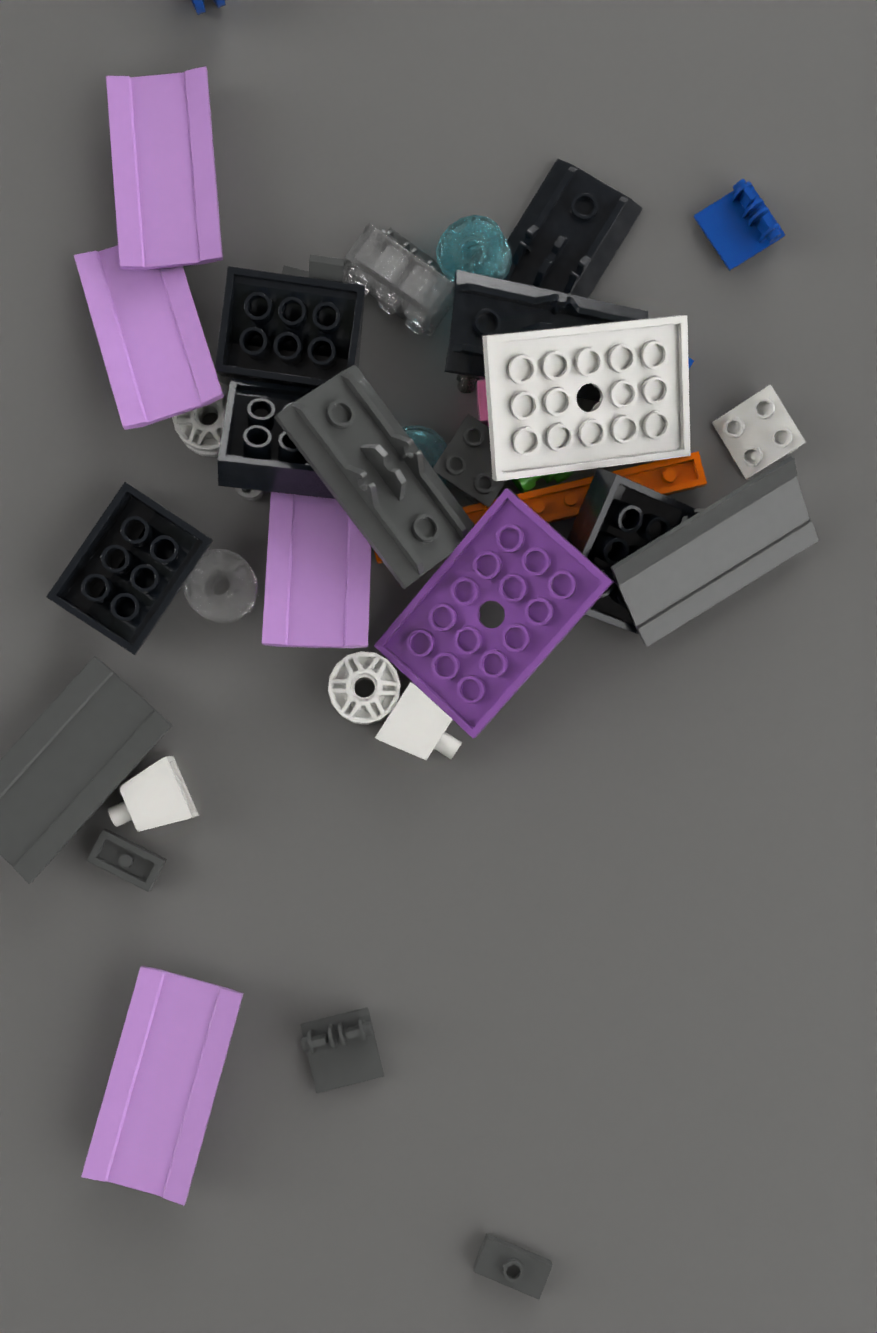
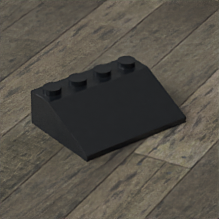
M228 266L215 364L216 372L222 377L317 388L353 365L359 367L366 287L364 285Z
M230 378L218 454V486L335 499L274 418L276 414L315 388Z
M598 467L567 541L614 582L585 615L638 634L610 567L681 524L683 516H688V518L694 516L696 508Z
M124 482L46 597L127 651L136 655L213 540Z

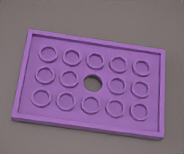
M506 488L376 642L374 647L474 739L614 581L517 495ZM487 601H496L504 609V620L496 628L486 627L480 620V608Z

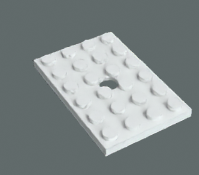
M687 315L482 336L493 480L504 481L691 456ZM591 383L598 388L600 400L591 411H583L577 404V393L583 385Z

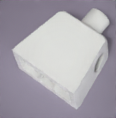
M411 682L375 736L379 741L424 760L428 759L434 749L452 760L462 744L461 741L445 732L453 719Z
M174 756L161 758L122 784L119 790L124 801L108 808L109 816L116 827L132 820L138 832L199 816Z

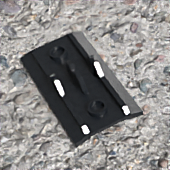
M557 159L485 276L589 298L643 208L631 198L573 164Z
M456 270L450 338L444 372L485 380L482 336L648 319V311ZM591 383L585 384L579 389L577 398L599 402L600 392Z

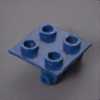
M745 179L738 181L733 186L734 190L693 216L729 271L785 237L781 226L777 223L768 207H766L750 181L746 182Z

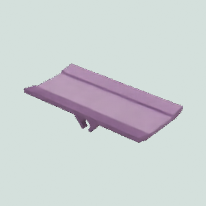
M207 67L186 70L182 73L140 77L106 76L119 266L121 270H148L190 266L223 260Z
M118 245L99 252L92 251L74 255L124 430L144 427L210 405L224 397L183 266L148 270H121L119 266Z
M271 492L262 645L306 648L368 647L372 547L336 499Z
M146 966L140 967L81 1177L111 1182L147 1192L183 1206L186 1204L244 993L161 969Z

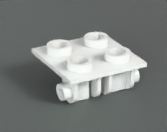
M771 384L712 422L745 479L750 478L785 455L791 454L798 447L806 443Z

